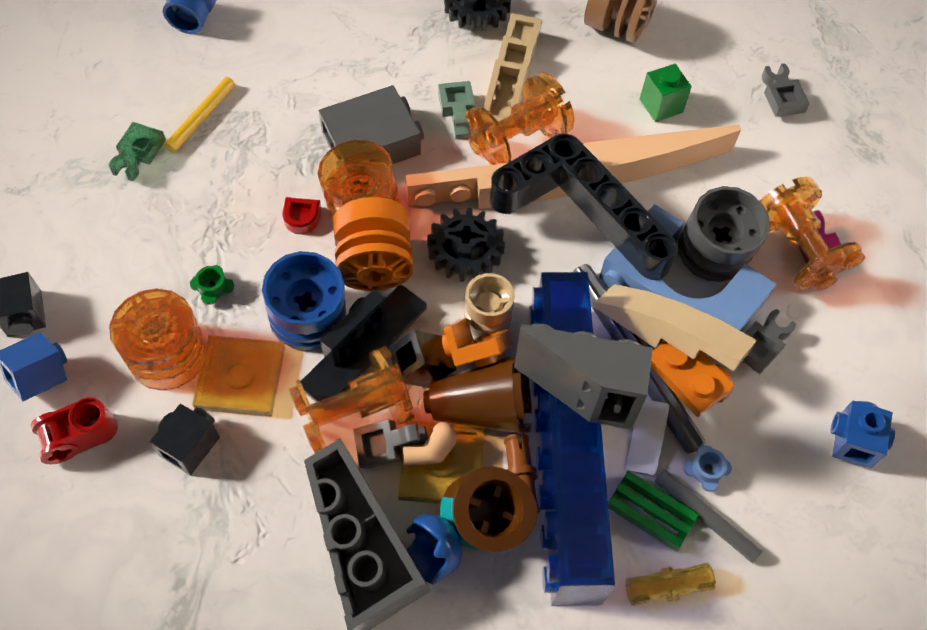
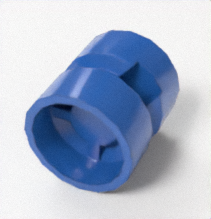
M167 0L162 12L166 21L175 29L187 34H197L204 26L208 14L213 9L217 0Z

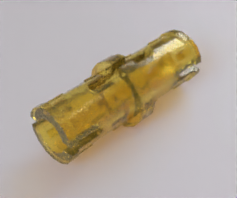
M709 563L682 569H673L669 566L661 568V571L658 573L625 579L626 593L632 606L664 599L674 602L678 601L680 596L713 591L716 588L714 585L716 584L715 575Z

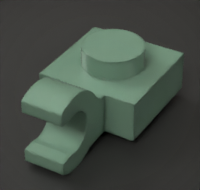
M471 82L438 84L442 117H453L455 138L469 137L467 125H469L468 115L475 114V100Z

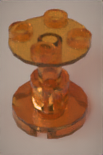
M540 72L527 78L523 84L522 93L524 100L512 107V115L499 122L488 110L481 106H476L466 111V119L472 134L468 141L473 152L476 155L482 154L490 165L510 162L512 157L508 140L520 133L530 136L540 130L549 138L558 134L569 133L573 129L575 121L573 108L570 101L564 104L560 95L566 92L553 76L546 72Z
M798 177L792 180L795 186L786 189L784 184L765 195L760 202L764 205L769 215V233L781 230L790 244L798 243L810 260L793 279L795 287L799 290H805L816 286L818 291H822L837 282L836 275L845 269L856 267L865 260L866 256L862 252L861 245L857 242L844 243L831 249L827 246L818 233L821 222L812 210L821 199L822 190L811 177Z
M386 346L369 353L373 372L348 381L349 390L310 405L299 379L295 380L296 386L289 388L293 403L300 417L307 415L309 423L302 426L314 454L326 447L319 427L358 412L362 419L388 408L397 425L414 419L412 412H409L413 407L397 364L388 366L386 361L387 358L392 356Z

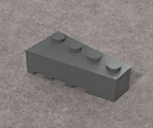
M336 440L305 459L304 463L316 510L319 513L324 532L323 537L326 549L329 552L335 574V584L345 613L344 618L347 630H371L430 592L431 589L342 440Z

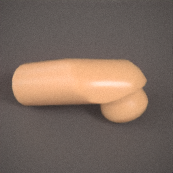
M440 422L434 426L432 434L424 445L403 446L404 466L431 465L443 462L456 443L457 435L452 425L447 422Z

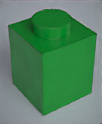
M674 63L646 73L640 101L654 122H658L684 112L692 86L677 64Z

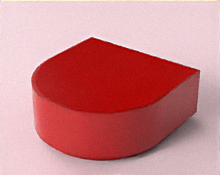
M286 197L282 212L285 227L294 234H307L313 231L319 222L321 201Z

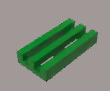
M630 471L626 472L606 505L608 509L676 552L681 547L685 537L699 516L696 512ZM629 486L630 488H632L633 490L637 491L638 493H640V494L643 495L644 497L648 498V499L651 500L652 502L656 503V504L659 505L660 507L664 508V509L667 510L668 512H670V513H672L673 515H675L676 517L680 518L681 520L684 521V523L681 522L680 520L676 519V518L673 517L672 515L668 514L667 512H665V511L662 510L661 508L657 507V506L654 505L653 503L649 502V501L646 500L645 498L641 497V496L638 495L637 493L633 492L632 490H630V489L627 488V487ZM623 497L627 499L634 505L641 508L648 515L660 520L664 524L676 530L678 532L677 535L674 536L673 534L663 529L656 523L652 522L651 520L644 517L637 511L633 510L626 504L622 503L621 501H619L620 498Z

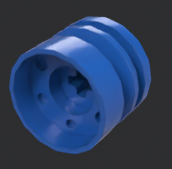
M299 251L287 254L274 262L264 275L262 294L271 331L281 343L293 349L310 351L321 348L320 340L325 330L331 324L339 323L346 316L345 285L338 267L330 259L318 253Z

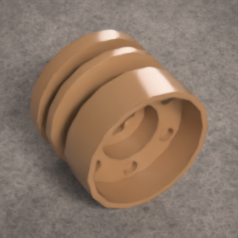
M588 0L584 14V24L600 31H606L613 20H615L614 36L622 37L627 29L626 41L636 43L652 18L657 0Z

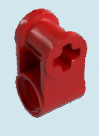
M86 397L61 409L36 417L30 426L32 432L39 437L42 448L39 453L41 462L53 465L68 461L77 454L112 440L118 429V421L100 400ZM99 416L95 424L88 426L92 419Z

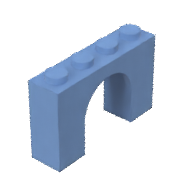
M654 204L648 212L677 243L684 223ZM616 247L604 259L599 276L609 288L617 284L649 291L696 308L724 321L743 332L766 303L776 286V283L745 263L720 293L702 299L689 298L673 291L666 285L663 279L650 280L642 276Z

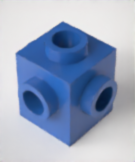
M852 400L842 412H836L832 420L830 432L835 435L832 457L872 469L887 455L888 450L893 445L895 439V428L891 427L893 412L881 409L872 402Z

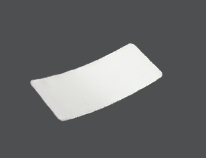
M645 400L634 423L624 467L625 470L648 475L656 474L669 404Z

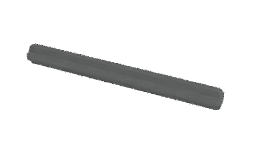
M583 264L575 268L572 278L612 340L629 339L642 345L637 335L593 307L595 301L607 290L592 267L588 264ZM650 368L649 397L652 401L669 404L667 425L686 453L696 452L698 448L706 443L705 438L675 393Z

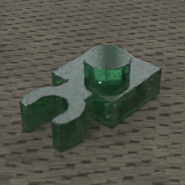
M132 122L116 145L119 155L113 157L109 163L112 174L117 176L121 169L128 167L125 170L128 180L134 181L139 175V164L142 162L150 165L165 143L166 138L163 131Z

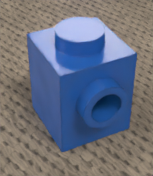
M41 332L0 350V369L4 380L22 402L67 381L63 364L67 363V357L63 349L57 342L51 344Z

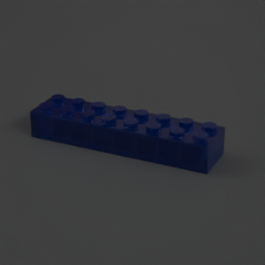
M541 272L539 287L532 288V306H529V325L546 324L554 328V330L571 333L584 331L593 334L588 272ZM532 381L533 397H538V409L534 411L535 433H540V446L536 448L537 471H543L542 485L538 486V505L540 510H546L544 525L540 527L541 550H548L547 566H543L542 571L544 593H551V606L602 605L615 587L601 424L589 422Z

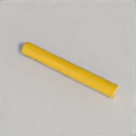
M224 77L164 143L168 151L175 153L235 87V83L231 78Z

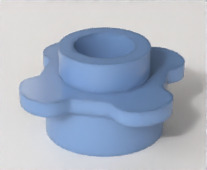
M708 445L698 448L695 458L686 461L684 464L685 474L689 477H695L702 483V488L708 492L717 490L719 480L723 476H728L732 471L731 463L726 460L724 455ZM709 465L711 471H706L704 466Z

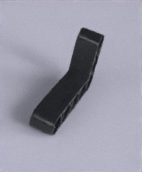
M558 134L508 162L493 173L491 177L490 205L495 211L502 214H511L559 186L642 276L650 280H660L669 273L678 249L674 238L575 136L571 134Z

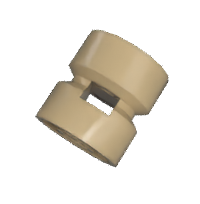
M485 273L472 279L466 288L464 318H467L472 336L475 338L510 328L515 294L511 283L505 277L495 273Z

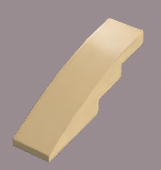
M511 13L498 59L495 60L481 121L513 128L536 49L542 19Z
M614 284L595 301L593 306L655 348L665 340L692 359H695L703 351L732 371L738 367L757 341L724 321L687 304L649 291Z

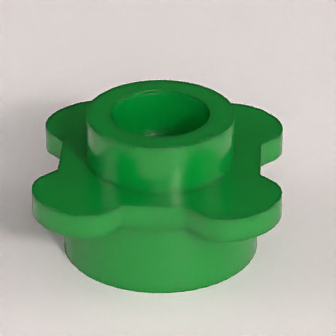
M213 265L201 268L195 277L191 279L190 287L192 290L200 293L204 304L212 305L224 293H231L234 290V282L225 277L222 267ZM215 283L214 287H209L210 284Z

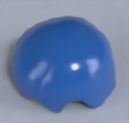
M430 513L421 514L415 518L412 525L406 530L408 534H415V539L407 550L425 581L434 585L453 573L460 565L462 558L461 541L456 529L445 518Z

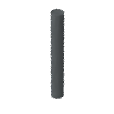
M665 469L655 479V482L678 502L699 514L697 518L752 564L763 551Z

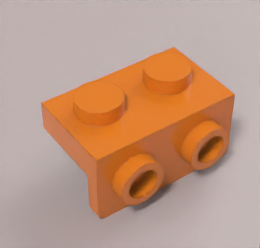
M467 318L459 319L444 327L445 335H442L445 354L448 358H453L455 366L473 361L476 367L499 361V357L505 355L504 350L513 343L509 328L473 338Z
M666 341L652 351V370L697 418L717 402H724L735 387L729 373L722 366L715 365L703 351L695 359H692Z

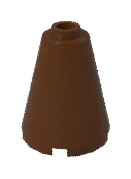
M515 354L499 359L495 363L475 367L431 382L429 390H424L423 393L424 409L426 414L431 413L434 421L520 434L531 433L532 423H524L525 414L532 413L530 380L514 368Z

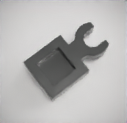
M785 63L780 65L777 74L771 71L770 66H765L762 73V81L767 85L764 94L775 117L806 113L810 105L799 80L789 81L790 70Z
M778 309L770 312L763 326L755 321L745 332L746 335L757 341L743 359V362L759 375L782 352L786 346L782 340L787 339L796 327V323L793 321L787 327H779L775 323V319L780 313Z

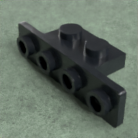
M398 285L386 298L375 289L365 298H358L350 307L349 313L339 323L331 324L323 333L320 342L324 358L299 382L300 390L323 409H328L427 309L426 302L404 285Z

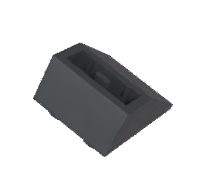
M521 324L514 368L589 422L632 430L648 395L653 347L642 346L638 342L629 339L615 341L598 338L590 332L580 331L571 333L554 330V328L546 324Z

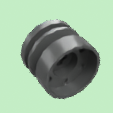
M722 186L708 190L699 197L678 238V253L683 264L694 275L707 281L724 282L733 279L745 263L748 265L752 261L754 255L764 244L770 231L769 215L764 205L753 194L738 187Z

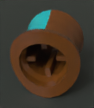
M494 466L479 468L453 481L446 489L440 505V516L445 518L456 529L463 547L489 552L506 551L523 543L532 533L538 514L535 497L528 485L513 472Z

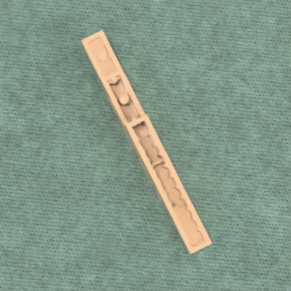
M740 125L586 142L583 144L623 184L679 169L731 152L736 144L741 128ZM507 163L405 175L408 207H425L436 203L464 202L468 199H476L478 210L492 208L490 205L491 177L498 168ZM558 186L533 202L568 195Z

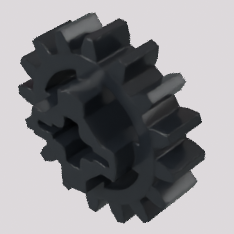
M444 0V11L449 14L451 22L459 20V28L469 25L472 32H474L476 27H481L483 31H487V25L497 28L499 20L504 22L507 20V13H510L511 0Z
M457 208L453 209V217L451 218L445 214L440 215V224L432 223L431 234L427 235L429 260H435L436 271L446 268V278L449 279L456 273L459 274L460 282L465 281L466 275H472L474 279L482 271L484 273H492L493 265L500 266L501 257L505 249V242L503 241L504 231L503 229H496L497 220L491 219L486 221V212L484 211L475 216L473 215L472 208H468L466 214L462 215Z

